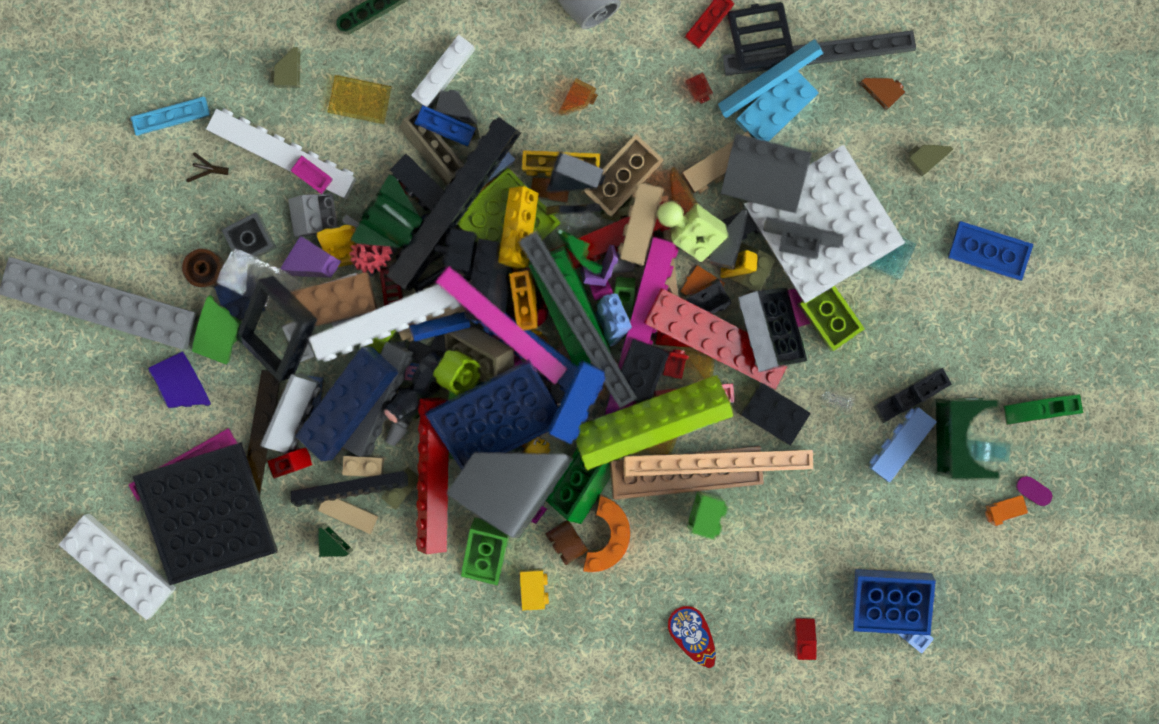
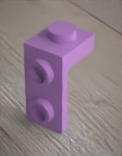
M610 245L602 262L603 269L601 273L595 274L582 265L580 272L583 283L600 286L606 285L608 279L612 276L614 264L618 262V253H616L614 245Z

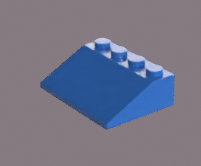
M855 569L853 631L930 636L936 584L933 574Z

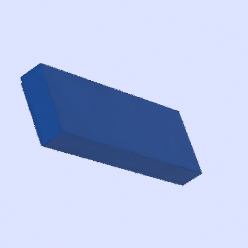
M422 105L415 121L416 125L467 147L476 129Z
M465 312L425 321L417 325H410L409 328L414 341H419L469 328L470 321L469 319H464Z

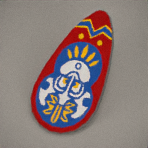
M692 606L677 608L668 620V630L671 637L694 662L708 669L713 668L716 662V650L713 637L703 614Z

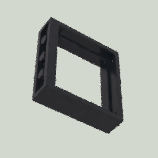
M274 276L259 279L256 283V288L236 338L281 382L289 379L292 374L296 373L318 319ZM268 296L297 323L282 360L254 333Z

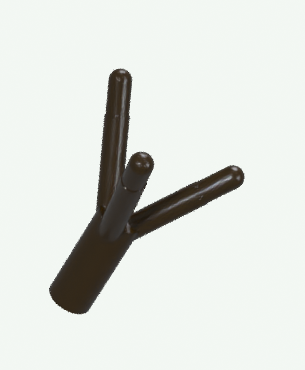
M194 152L193 156L205 165L193 163V167L207 171L186 179V181L191 182L211 173L228 175L229 168L214 166Z

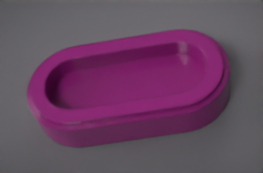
M1022 476L1016 482L1017 491L1035 504L1046 506L1052 501V492L1032 477Z

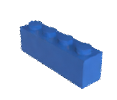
M581 360L548 428L550 435L570 444L573 439H577L580 433L578 428L581 422H585L589 413L587 409L590 404L593 405L597 397L596 391L605 381V372L602 369Z

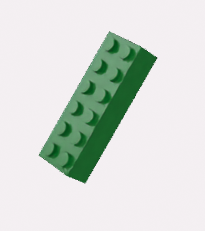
M565 245L550 251L551 256L611 353V348ZM529 260L531 272L571 361L579 366L581 360L591 363L592 361Z

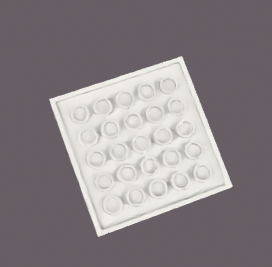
M844 144L809 165L796 213L753 202L744 204L804 303H807L905 243ZM766 217L778 218L783 221L796 222L801 225L843 234L840 247L835 248L820 244L817 260L779 251L782 235L763 231Z

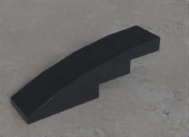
M940 368L873 407L881 422L885 423L918 403L924 402L952 385L944 369Z

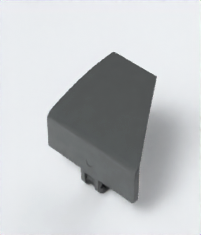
M474 453L448 490L447 495L510 537L520 538L540 507L544 506L548 496L553 493V488L574 458L565 454Z

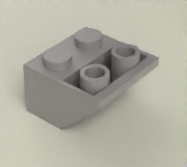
M333 193L300 195L288 199L294 237L317 235V232L323 229L338 228Z

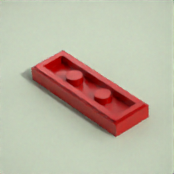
M713 0L684 38L700 49L735 3L731 0Z

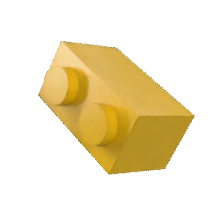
M543 569L520 570L522 611L545 609V604H549L548 592L545 593L544 585H548L547 573L543 574Z

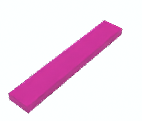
M228 428L161 467L236 444L237 441ZM135 482L129 484V487L136 500L140 501Z

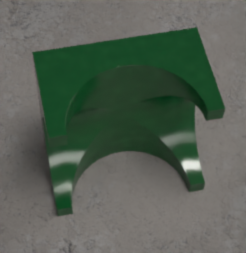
M935 399L937 475L951 480L999 479V471L989 470L978 464L971 456L967 445V434L972 421L981 412L998 407V399Z

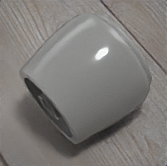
M558 0L563 9L582 29H589L599 25L610 18L621 5L620 0Z

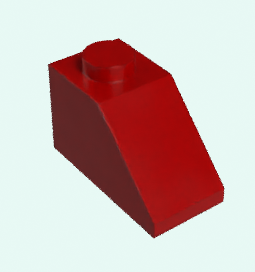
M306 447L267 461L273 479L312 466L311 457Z
M795 618V658L797 660H816L817 639L815 619Z

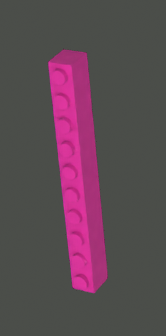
M653 236L630 320L632 328L627 332L618 364L620 370L633 338L651 345L653 344V340H650L652 333H656V329L644 324V321L660 288L668 290V285L665 284L667 277L671 278L674 267L670 264L672 258L676 259L679 247H675L676 245L671 240ZM610 394L605 415L636 404V401H631L619 408L612 394Z

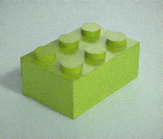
M835 286L807 303H804L802 300L797 304L830 351H835L865 329Z

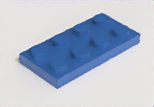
M959 221L948 258L1022 281L1034 244Z

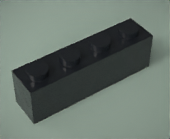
M407 154L390 169L391 175L399 183L402 182L406 186L404 190L411 197L415 195L420 199L418 204L425 211L428 209L432 211L434 203L444 195V190Z

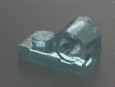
M971 440L970 454L976 461L1009 463L1010 444Z

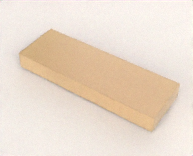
M341 499L325 501L321 503L318 509L319 512L368 534L372 533L379 517Z

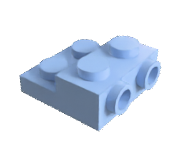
M616 293L604 296L597 304L598 310L596 312L597 319L603 328L604 336L610 346L617 345L632 328Z

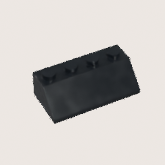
M478 238L470 285L505 315L510 287L509 274H512L513 268L498 262L501 243ZM465 309L464 319L480 321L469 310Z

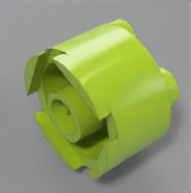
M448 350L444 354V358L439 366L434 370V377L439 385L456 395H460L476 386L480 378L478 373L480 365L477 361L460 351Z

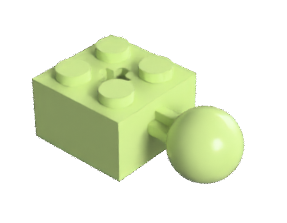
M665 202L658 209L659 221L667 227H672L670 229L672 242L700 262L705 260L728 237L725 223L698 204L684 216L682 208L675 202Z

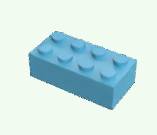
M796 71L763 93L735 122L745 133L749 132L752 138L769 142L819 92L799 71Z

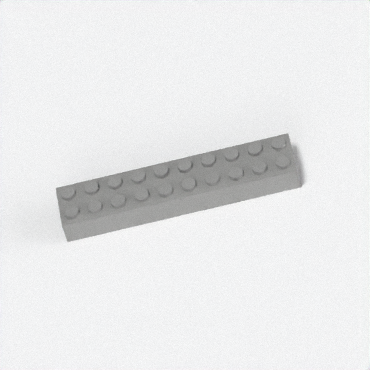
M13 257L8 258L0 285V295L184 350L188 349L198 316L197 312Z

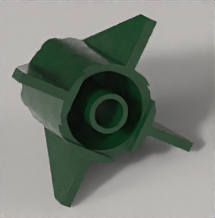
M388 174L380 190L375 195L377 196L375 201L372 200L361 213L363 214L362 220L350 238L356 244L403 248L405 245H408L413 237L410 233L417 229L422 222V219L419 217L420 215H418L397 179Z

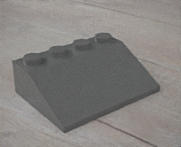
M736 134L721 195L796 213L812 152Z

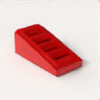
M389 267L380 268L381 271H379L384 307L403 299L402 287L400 285H386L385 283L393 281L384 275L389 273ZM398 289V292L387 293V290ZM388 297H399V300L388 301Z

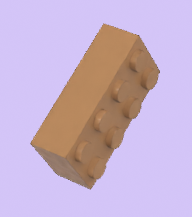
M368 273L291 292L318 319L315 327L378 310Z

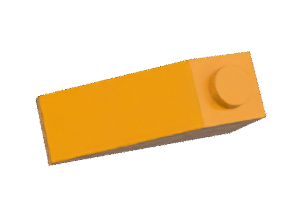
M530 271L509 274L517 326L523 331L537 329L536 289L533 274Z

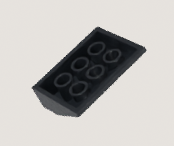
M787 287L756 291L738 297L740 310L745 320V328L750 338V346L754 352L755 364L759 372L808 361Z

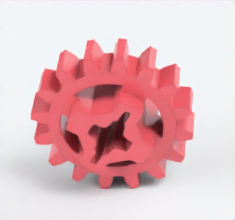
M363 244L351 245L353 251L349 252L352 258L350 260L356 269H361L363 273L369 270L373 274L374 269L381 271L380 266L386 267L385 261H391L389 255L392 254V250L390 247Z

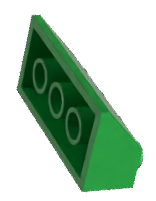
M577 447L571 456L574 458L553 488L554 491L548 496L546 502L567 521L582 524L610 480L611 473L610 462L586 470Z

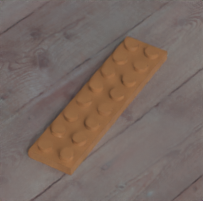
M761 446L681 454L756 452L761 451ZM624 459L610 461L612 497L614 500L764 484L763 471L624 476Z

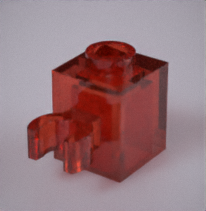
M703 72L685 81V85L694 103L699 102L703 104L711 100L710 96H712L713 91Z

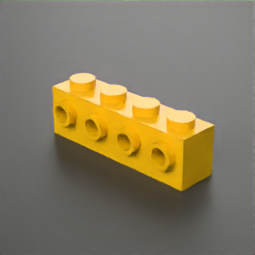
M523 150L522 171L526 172L527 176H538V173H545V176L551 177L559 152ZM563 152L600 168V154Z
M527 187L509 188L498 262L513 269L528 268L529 257L519 243V240L533 233L539 193Z

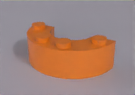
M600 495L596 515L604 518L609 524L610 538L602 548L587 551L583 567L584 572H599L609 569L621 560L629 546L630 526L627 516L614 500L604 495Z

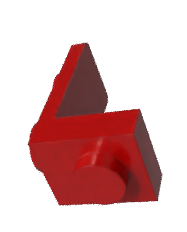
M674 349L669 353L663 376L682 379L685 363L689 358L688 355H685V351Z

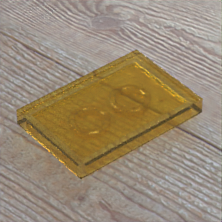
M335 75L328 113L385 124L392 86Z

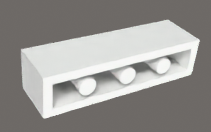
M458 35L412 93L413 99L421 105L430 108L440 96L441 91L447 87L475 51L474 46Z

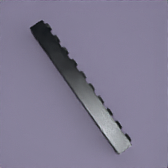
M398 471L291 491V503L296 507H301L306 504L312 505L313 503H323L328 500L334 501L339 498L346 499L350 496L357 497L362 494L368 495L373 492L379 493L395 488L402 489L408 486V475L405 471Z

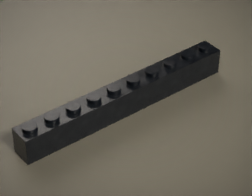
M499 116L491 122L489 131L479 139L475 151H472L467 156V162L458 169L453 182L446 186L442 198L434 203V209L430 215L425 216L420 229L413 233L409 245L401 250L397 262H394L389 267L387 276L402 288L411 291L437 254L435 252V245H443L445 243L447 234H450L451 229H454L521 135L520 131Z

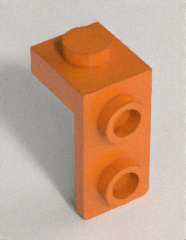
M1022 495L985 506L987 510L985 512L986 518L994 526L1003 524L1004 520L1028 513Z

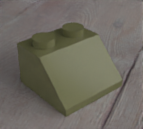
M741 242L739 253L748 250L758 255L757 270L749 274L728 277L727 279L752 292L760 291L776 258Z

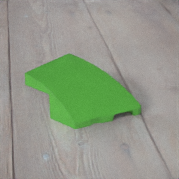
M209 295L206 298L199 318L192 352L227 365L230 362L232 345L238 340L236 337L242 323L232 316L225 307L221 308L213 301L214 297Z

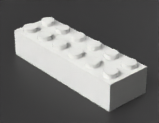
M91 514L83 515L59 544V546L146 620L155 614L176 589L174 585H169L166 578Z

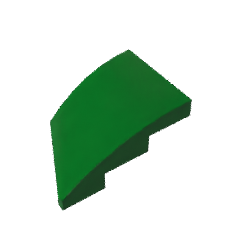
M558 229L557 234L579 262L593 273H601L603 266L586 258L589 253L587 249L590 244Z

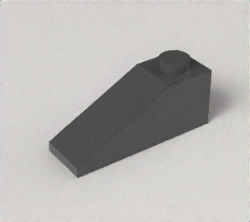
M742 210L726 228L728 237L708 256L711 265L734 270L748 218L747 210Z

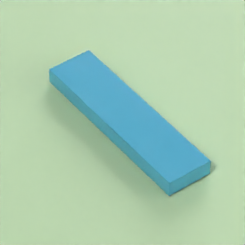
M201 97L131 116L135 135L138 136L208 117L210 112L206 97Z

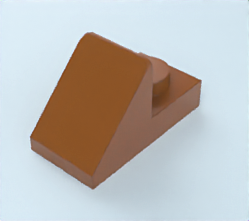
M532 179L531 190L539 193L538 198L564 203L568 202L569 192H546L551 179Z

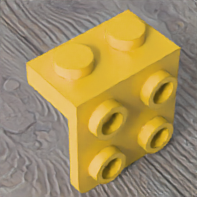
M343 225L334 229L327 228L317 232V238L322 249L341 261L338 267L353 264L350 260L352 258L349 252L353 251L351 245H356V243L350 240L356 230L354 225Z

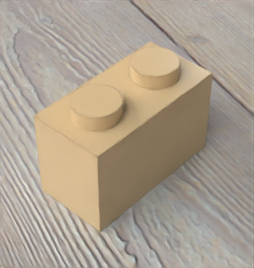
M351 454L343 456L342 475L371 477L383 474V456L360 457Z

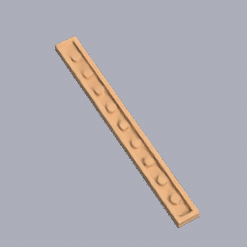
M813 450L624 456V476L813 469Z

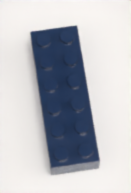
M361 347L295 437L321 462L333 460L399 371L373 347Z

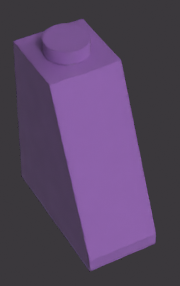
M300 236L280 269L292 276L331 278L341 261Z

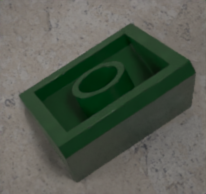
M327 524L318 529L319 557H346L354 550Z

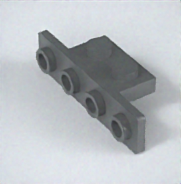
M766 217L763 228L765 232L782 235L779 251L816 260L820 244L839 248L843 238V234L835 231L818 229L796 222L779 220L778 218Z

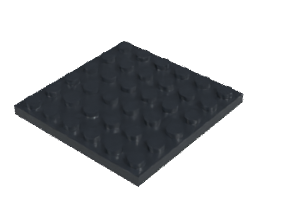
M242 442L133 476L169 585L278 552Z

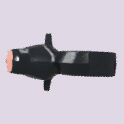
M437 350L426 356L413 374L412 385L408 388L399 387L397 396L387 405L384 414L390 421L394 423L400 421L412 422L420 417L418 412L420 399L431 397L442 387L434 377V370L444 358V352Z

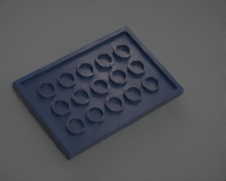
M528 359L426 412V417L460 469L463 470L474 453H507L547 433L558 410V405L532 362Z

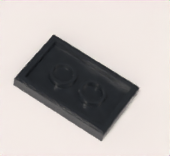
M635 338L631 342L621 372L637 396V399L633 401L641 403L652 399L670 352Z

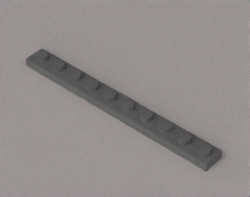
M911 30L819 42L818 44L823 54L807 65L916 51L914 32ZM806 44L793 46L794 52H796ZM785 47L743 53L745 63L787 55ZM736 54L723 55L725 76L766 71L764 67L740 71Z
M537 231L519 240V243L593 365L605 372L604 376L606 378L604 383L619 408L637 399V396Z

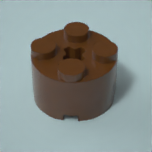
M196 249L184 258L182 272L191 285L211 288L218 285V282L223 279L225 265L223 259L216 252L207 249ZM205 266L207 267V270H200V267Z
M565 520L545 533L551 543L555 542L552 546L557 554L562 553L560 558L565 565H568L588 551L570 521Z

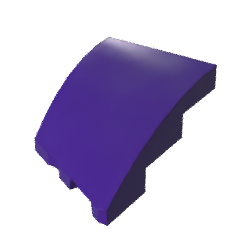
M183 351L148 368L149 373L158 386L159 394L168 408L211 405L198 376Z

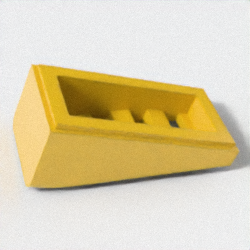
M748 250L738 253L734 270L721 267L720 277L728 278L755 272L757 270L758 255Z

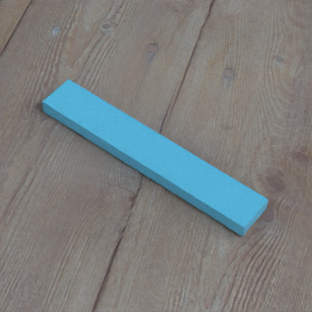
M815 39L718 103L724 117H729L822 55L823 51Z

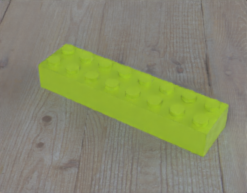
M718 375L580 424L578 428L580 433L576 443L586 470L731 418L733 413Z

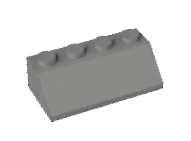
M302 373L290 376L261 446L283 453H289L296 449L299 440L295 436L305 424L306 416H309L313 410L314 405H312L314 397L317 398L321 391V387H319L320 381Z

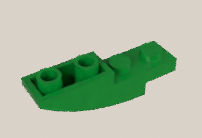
M1080 394L1003 406L1006 425L1084 413Z

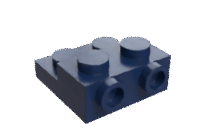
M247 272L236 275L237 279L229 281V279L219 281V286L214 287L220 304L238 320L244 319L250 299L256 288L254 276L252 274L248 275Z

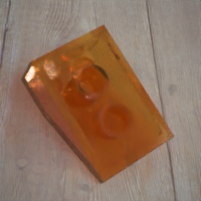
M671 167L669 173L672 202L677 203L682 208L684 216L698 203L677 169Z

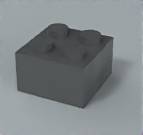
M255 212L222 229L240 265H245L277 248L259 213Z

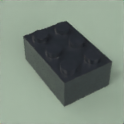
M761 382L740 413L742 417L790 446L811 414Z

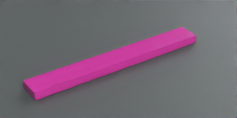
M450 267L437 279L436 283L525 360L530 359L533 366L553 384L565 373L566 367Z

